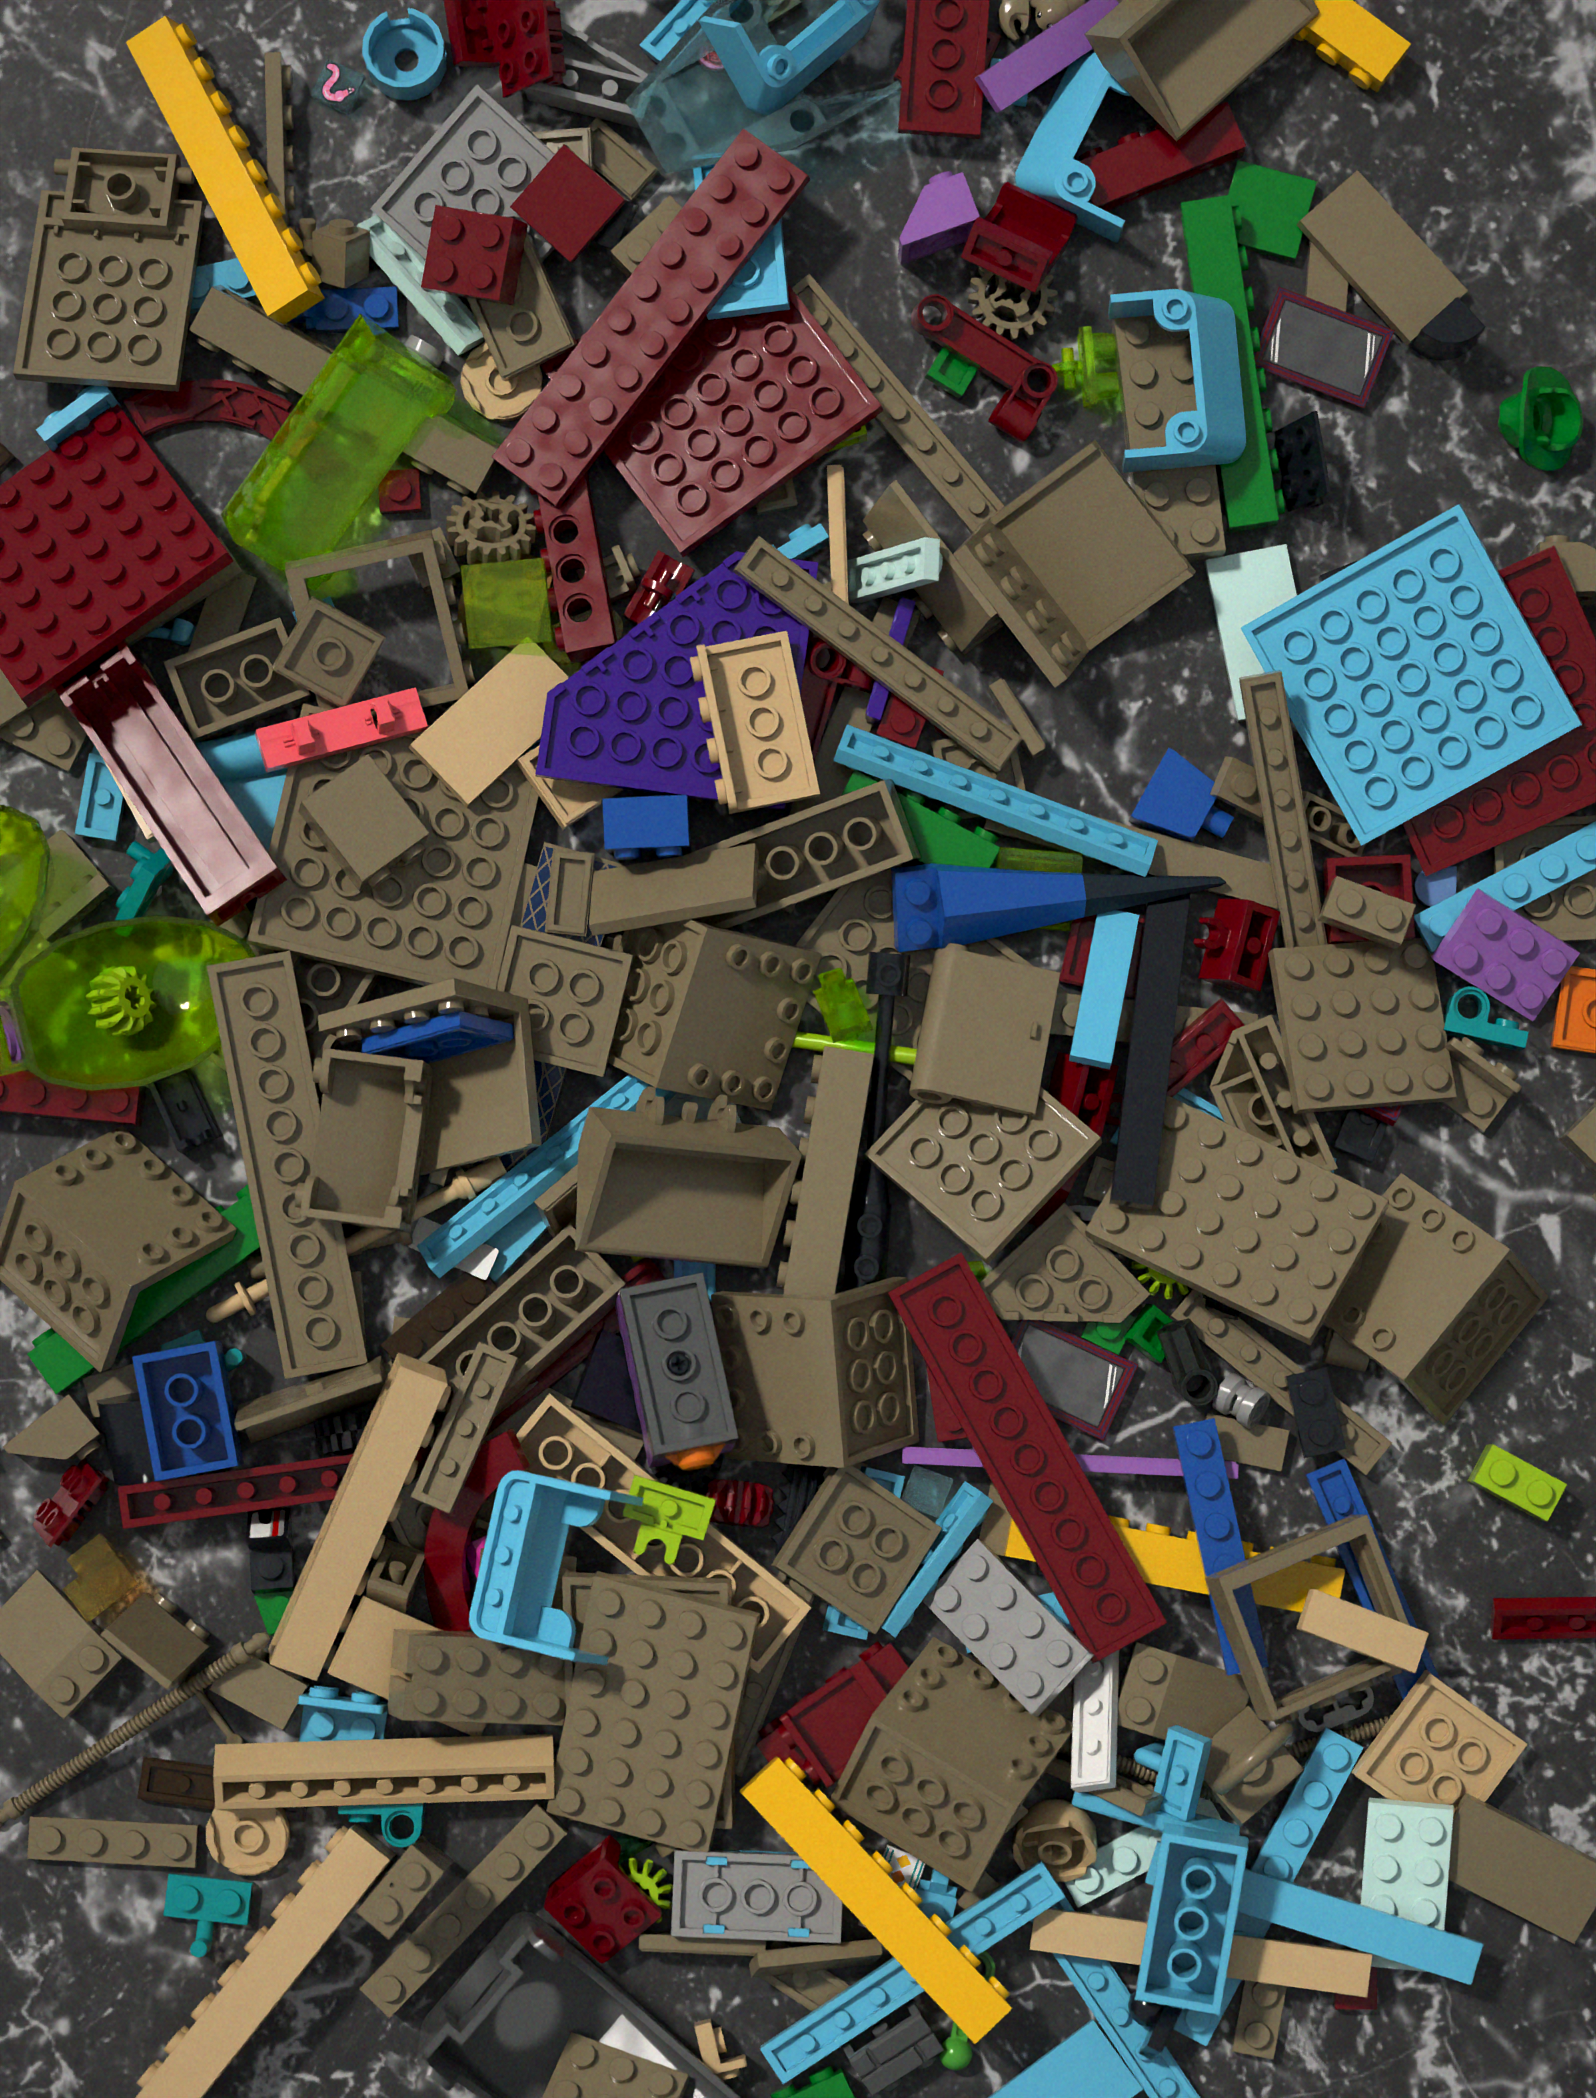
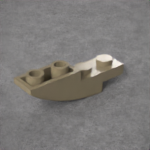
M1225 757L1210 795L1235 807V811L1263 824L1254 767L1234 757ZM1302 791L1310 844L1342 858L1361 857L1366 844L1361 846L1341 808L1308 791Z

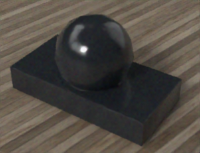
M1135 1989L1130 1995L1128 2009L1131 2018L1139 2025L1150 2027L1139 2050V2054L1152 2060L1163 2052L1183 2008L1135 2000Z

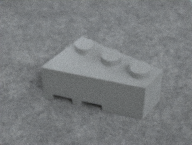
M561 21L563 39L550 43L564 45V51L558 53L559 55H564L566 76L563 77V83L550 86L546 84V80L525 89L527 100L646 130L656 95L655 78L613 51L610 52L595 43L580 30L577 31Z

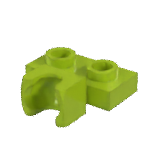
M634 1475L629 1495L644 1498L643 1504L638 1506L626 1503L622 1514L624 1517L642 1522L633 1553L643 1554L651 1540L660 1539L666 1546L665 1562L674 1565L683 1535L704 1540L716 1499Z

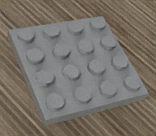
M477 84L370 209L426 260L435 205L510 217L527 223L510 206L555 153L482 86ZM528 224L527 233L531 235L543 262L555 248Z

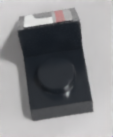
M280 1508L248 1512L246 1544L250 1553L252 1593L264 1594L294 1591L291 1509Z

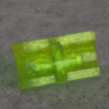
M1091 326L1079 327V334H1077L1079 361H1074L1073 348L1061 349L1062 362L1053 364L1052 367L1055 369L1058 377L1064 378L1065 390L1077 389L1076 376L1080 375L1083 408H1095L1098 400H1106L1119 395L1117 372L1096 373L1094 361L1115 359V337L1111 333H1092Z
M836 968L819 974L818 978L821 988L813 990L833 1043L838 1041H854L863 1032L873 1030L870 1018L853 978L846 979L842 968Z

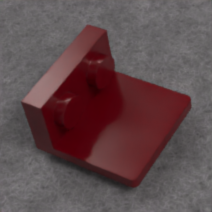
M611 1835L550 1883L544 1904V1909L601 1964L608 1961L655 1923L662 1914V1910L619 1868L618 1860L622 1846Z

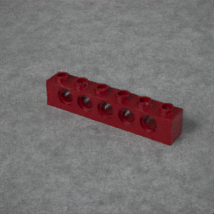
M586 472L572 490L570 498L559 509L529 487L532 496L538 495L540 509L534 510V519L538 534H545L547 548L540 550L545 574L552 573L554 587L547 589L552 613L559 612L561 627L554 628L559 652L566 651L571 663L591 660L618 641L588 472ZM567 529L578 531L574 541L567 544L558 542V538L563 531ZM574 568L585 570V574L580 581L575 583L565 581V577L570 570ZM581 607L592 609L591 616L586 621L575 622L572 620V616L577 609Z

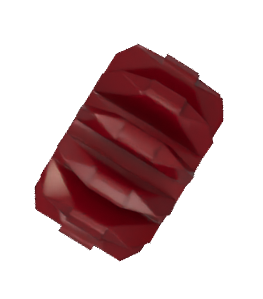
M714 1479L708 1483L705 1496L716 1499L710 1522L752 1528H763L769 1525L771 1514H773L774 1500L773 1489L768 1485L725 1479Z

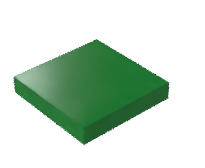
M1238 160L1228 193L1231 199V206L1239 205L1242 230L1235 231L1238 247L1245 246L1246 249L1295 262L1303 234L1297 227V224L1309 212L1317 181Z

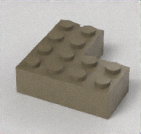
M481 1548L480 1565H481V1560H482L484 1548ZM563 1553L551 1608L563 1610L562 1576L565 1573L576 1572L577 1557ZM394 1629L391 1667L404 1673L412 1674L410 1681L400 1676L390 1675L388 1714L408 1721L564 1725L565 1673L563 1658L483 1639L474 1632Z

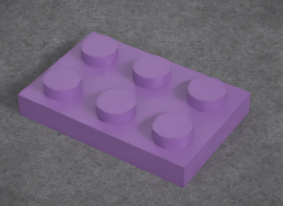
M1477 888L1431 958L1529 1020L1534 1021L1580 952Z

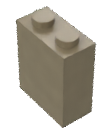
M369 754L301 801L298 810L299 814L358 890H361L368 884L372 888L379 886L393 874L390 870L391 867L401 860L405 864H409L426 850L423 844L426 843L429 832Z

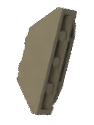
M1272 1015L1233 1030L1209 1086L1223 1121L1329 1172L1337 1169L1314 1112L1294 1114L1282 1038Z

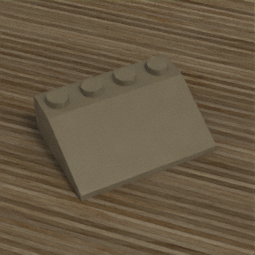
M897 480L891 483L862 520L868 528L862 535L875 552L924 537L940 539V553L943 563L939 573V581L913 588L918 595L912 600L916 601L915 605L926 619L934 615L943 628L937 634L952 652L959 648L963 655H966L1004 625L996 610L956 560Z

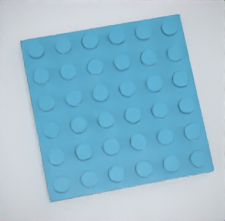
M1461 504L1454 506L1241 627L1265 673L1277 670L1282 671L1289 716L1361 846L1583 724Z

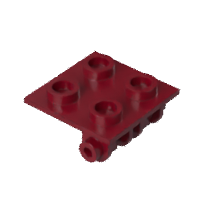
M531 0L496 17L495 35L499 47V78L502 82L503 98H508L544 80L550 86L563 83V77L566 76L564 55H559L558 53L564 51V45L550 43L563 39V33H561V9L556 7V1Z
M86 1460L80 1461L77 1466L74 1464L66 1470L60 1480L61 1488L52 1499L47 1498L44 1500L34 1515L36 1520L32 1525L50 1548L53 1544L60 1546L63 1541L68 1542L80 1526L73 1518L75 1517L81 1522L85 1520L78 1512L81 1507L91 1512L93 1508L86 1501L89 1500L96 1505L108 1490L105 1485L110 1479L99 1470L95 1471Z

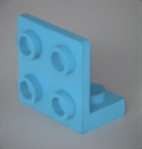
M314 1685V1687H310V1692L299 1695L298 1704L303 1705L299 1742L385 1739L388 1702L380 1701V1696L369 1691L360 1690L352 1692V1697L338 1696L339 1688Z

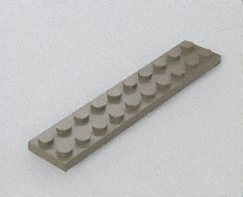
M290 951L207 966L285 1379L367 1364L368 1359L342 1223L299 1216L300 1208L295 1207L298 1183H305L307 1176H311L320 1105L316 1084L313 1082V1068Z

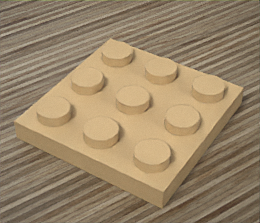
M1425 1670L1351 1772L1387 1799L1454 1805V1814L1465 1793L1486 1802L1528 1744Z

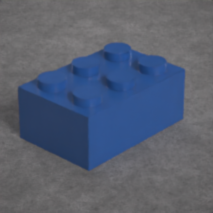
M687 795L602 799L605 850L608 853H614V858L618 861L641 860V852L656 851L658 859H667L683 856V850L691 849L690 810Z
M212 1341L132 1357L155 1482L244 1464L239 1434L234 1424L235 1412L221 1341Z

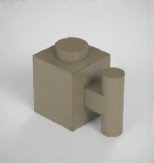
M300 219L299 238L303 244V249L300 252L305 262H310L316 269L322 282L345 289L369 277L370 230L354 226V223L347 219L331 220L328 225L316 230L315 219Z

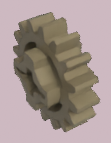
M979 266L978 272L982 279L971 278L970 287L978 292L968 294V303L978 305V307L972 310L971 316L973 318L979 319L983 317L984 321L982 324L989 328L993 327L996 329V333L1001 336L1004 333H1010L1012 343L1017 342L1018 333L1024 332L1028 339L1033 338L1034 325L1042 330L1046 328L1047 322L1043 315L1053 316L1055 312V307L1047 302L1057 299V291L1047 289L1054 281L1052 274L1047 275L1037 291L1033 292ZM995 279L997 290L989 295V298L985 299L986 288L991 280ZM1011 290L1014 295L1021 293L1019 303L1014 304L1011 299L1004 300L1006 291ZM1040 294L1039 306L1030 315L1028 303ZM1003 315L1009 317L1013 322L1003 321L996 316Z
M481 491L477 493L476 500L464 496L462 497V507L453 505L451 507V516H447V543L449 546H454V555L462 556L467 554V563L470 565L476 560H481L483 568H488L490 562H497L500 568H505V560L510 559L515 563H519L520 553L530 554L531 543H535L536 536L534 514H527L528 505L526 503L515 505V496L513 495L508 496L505 500L500 499L499 491H494L491 498H486Z

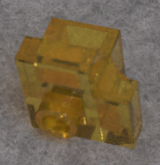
M100 1533L66 1559L78 1574V1577L62 1590L88 1623L106 1610L114 1607L144 1584V1582L120 1550L115 1549L104 1535Z

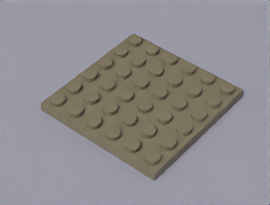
M303 703L299 718L330 709ZM373 720L377 729L378 721ZM423 732L288 767L268 850L287 880L259 899L257 897L247 944L279 952L290 951L292 955L423 986L455 978L496 990L539 795L515 762L466 808L409 749L410 744ZM369 754L427 829L429 835L426 843L423 844L426 850L409 864H405L401 860L391 867L390 870L393 874L379 886L372 888L368 884L361 890H358L299 814L298 810L301 801Z

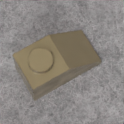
M68 1394L6 1443L3 1448L7 1453L64 1460H73L78 1457L83 1461L101 1447L97 1440L104 1434L77 1397Z
M387 1539L368 1580L366 1597L406 1614L415 1595L425 1559L424 1551Z

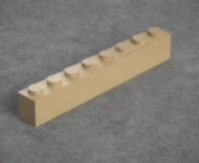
M401 1353L397 1354L268 1648L270 1665L317 1681L322 1668L329 1669L336 1653V1646L333 1643L338 1631L344 1633L350 1623L353 1609L349 1608L353 1597L354 1595L361 1596L366 1587L369 1572L365 1570L371 1558L377 1559L385 1541V1535H382L383 1529L387 1521L393 1522L399 1512L402 1499L398 1495L403 1484L410 1485L415 1476L418 1461L414 1459L420 1446L426 1448L431 1440L434 1431V1424L431 1423L436 1409L442 1411L448 1401L451 1387L447 1386L448 1383L444 1369Z
M553 1734L215 1744L213 1772L215 1810L555 1799Z

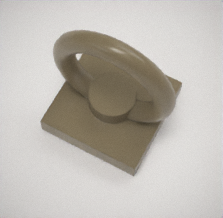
M1249 1706L1244 1708L1210 1738L1212 1739V1745L1203 1779V1785L1239 1826L1244 1824L1304 1770L1283 1746L1293 1735V1726L1288 1722H1282L1270 1731L1261 1720H1258L1257 1715Z

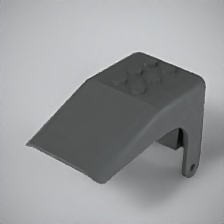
M522 1911L515 1913L507 1920L427 2014L421 2027L416 2058L417 2065L435 2083L447 2091H451L457 2082L479 2098H542L571 2032L689 2074L690 2081L683 2098H740L634 1998L544 1920L532 1912Z

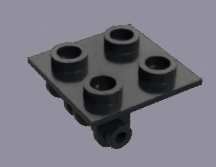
M1313 411L1275 431L1274 448L1280 462L1282 474L1281 489L1283 497L1286 499L1288 512L1307 504V507L1321 506L1324 504L1323 497L1331 492L1318 412Z

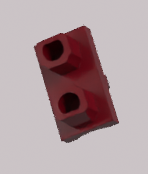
M658 550L623 613V617L636 624L641 623L685 590L695 569L676 561Z

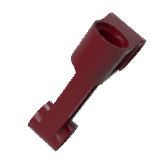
M931 294L925 297L913 309L911 314V323L914 329L920 335L929 337L1008 388L991 413L988 422L1023 444L1041 417L1042 410L1056 389L1058 376L1055 369L1050 364L1038 360L957 308L946 297L939 294ZM933 306L940 311L942 315L940 325H930L925 321L923 317L924 307ZM1029 373H1038L1043 377L1045 381L1043 392H1035L1029 388L1027 384Z
M821 638L808 640L800 695L814 763L837 684L871 694L875 683L872 677ZM827 648L830 655L829 662L824 668L818 669L815 662L816 656L819 651Z

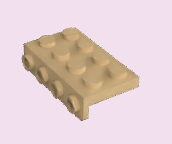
M787 631L706 647L705 644L697 645V656L690 657L694 682L703 681L706 697L698 698L702 722H711L714 738L706 739L711 764L719 762L722 779L714 780L719 805L727 803L729 814L820 796Z

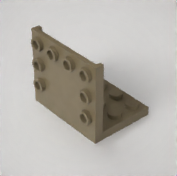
M1093 440L980 524L953 553L956 560L1054 687L1068 679L1092 648L1188 580L1196 572L1096 440Z
M697 919L625 930L618 951L635 956L608 1063L655 1088L709 1099H715L720 1094L728 1095L727 1102L771 1111L822 954L801 946L712 927Z
M453 978L318 1015L319 1032L334 1035L337 1041L361 1042V1039L457 1011L513 1025L514 1039H511V1041L428 1064L433 1068V1087L420 1172L421 1176L542 1146L527 998Z
M120 1126L14 1182L0 1226V1280L102 1373L114 1364L138 1293L232 1241L237 1228L126 1128Z
M1400 1173L1382 1195V1197L1389 1199V1207L1323 1324L1397 1377L1435 1420L1445 1426L1549 1297L1511 1249Z
M891 1277L828 1297L728 1291L711 1294L713 1322L738 1434V1440L733 1445L732 1451L724 1453L725 1459L845 1468L919 1442L911 1335L887 1294L905 1284L907 1278Z
M933 1637L871 1715L829 1800L835 1807L972 1893L979 1884L1017 1810L1071 1737L1073 1723L1048 1707L1038 1717L1032 1715L987 1668L980 1666L956 1651L952 1646Z

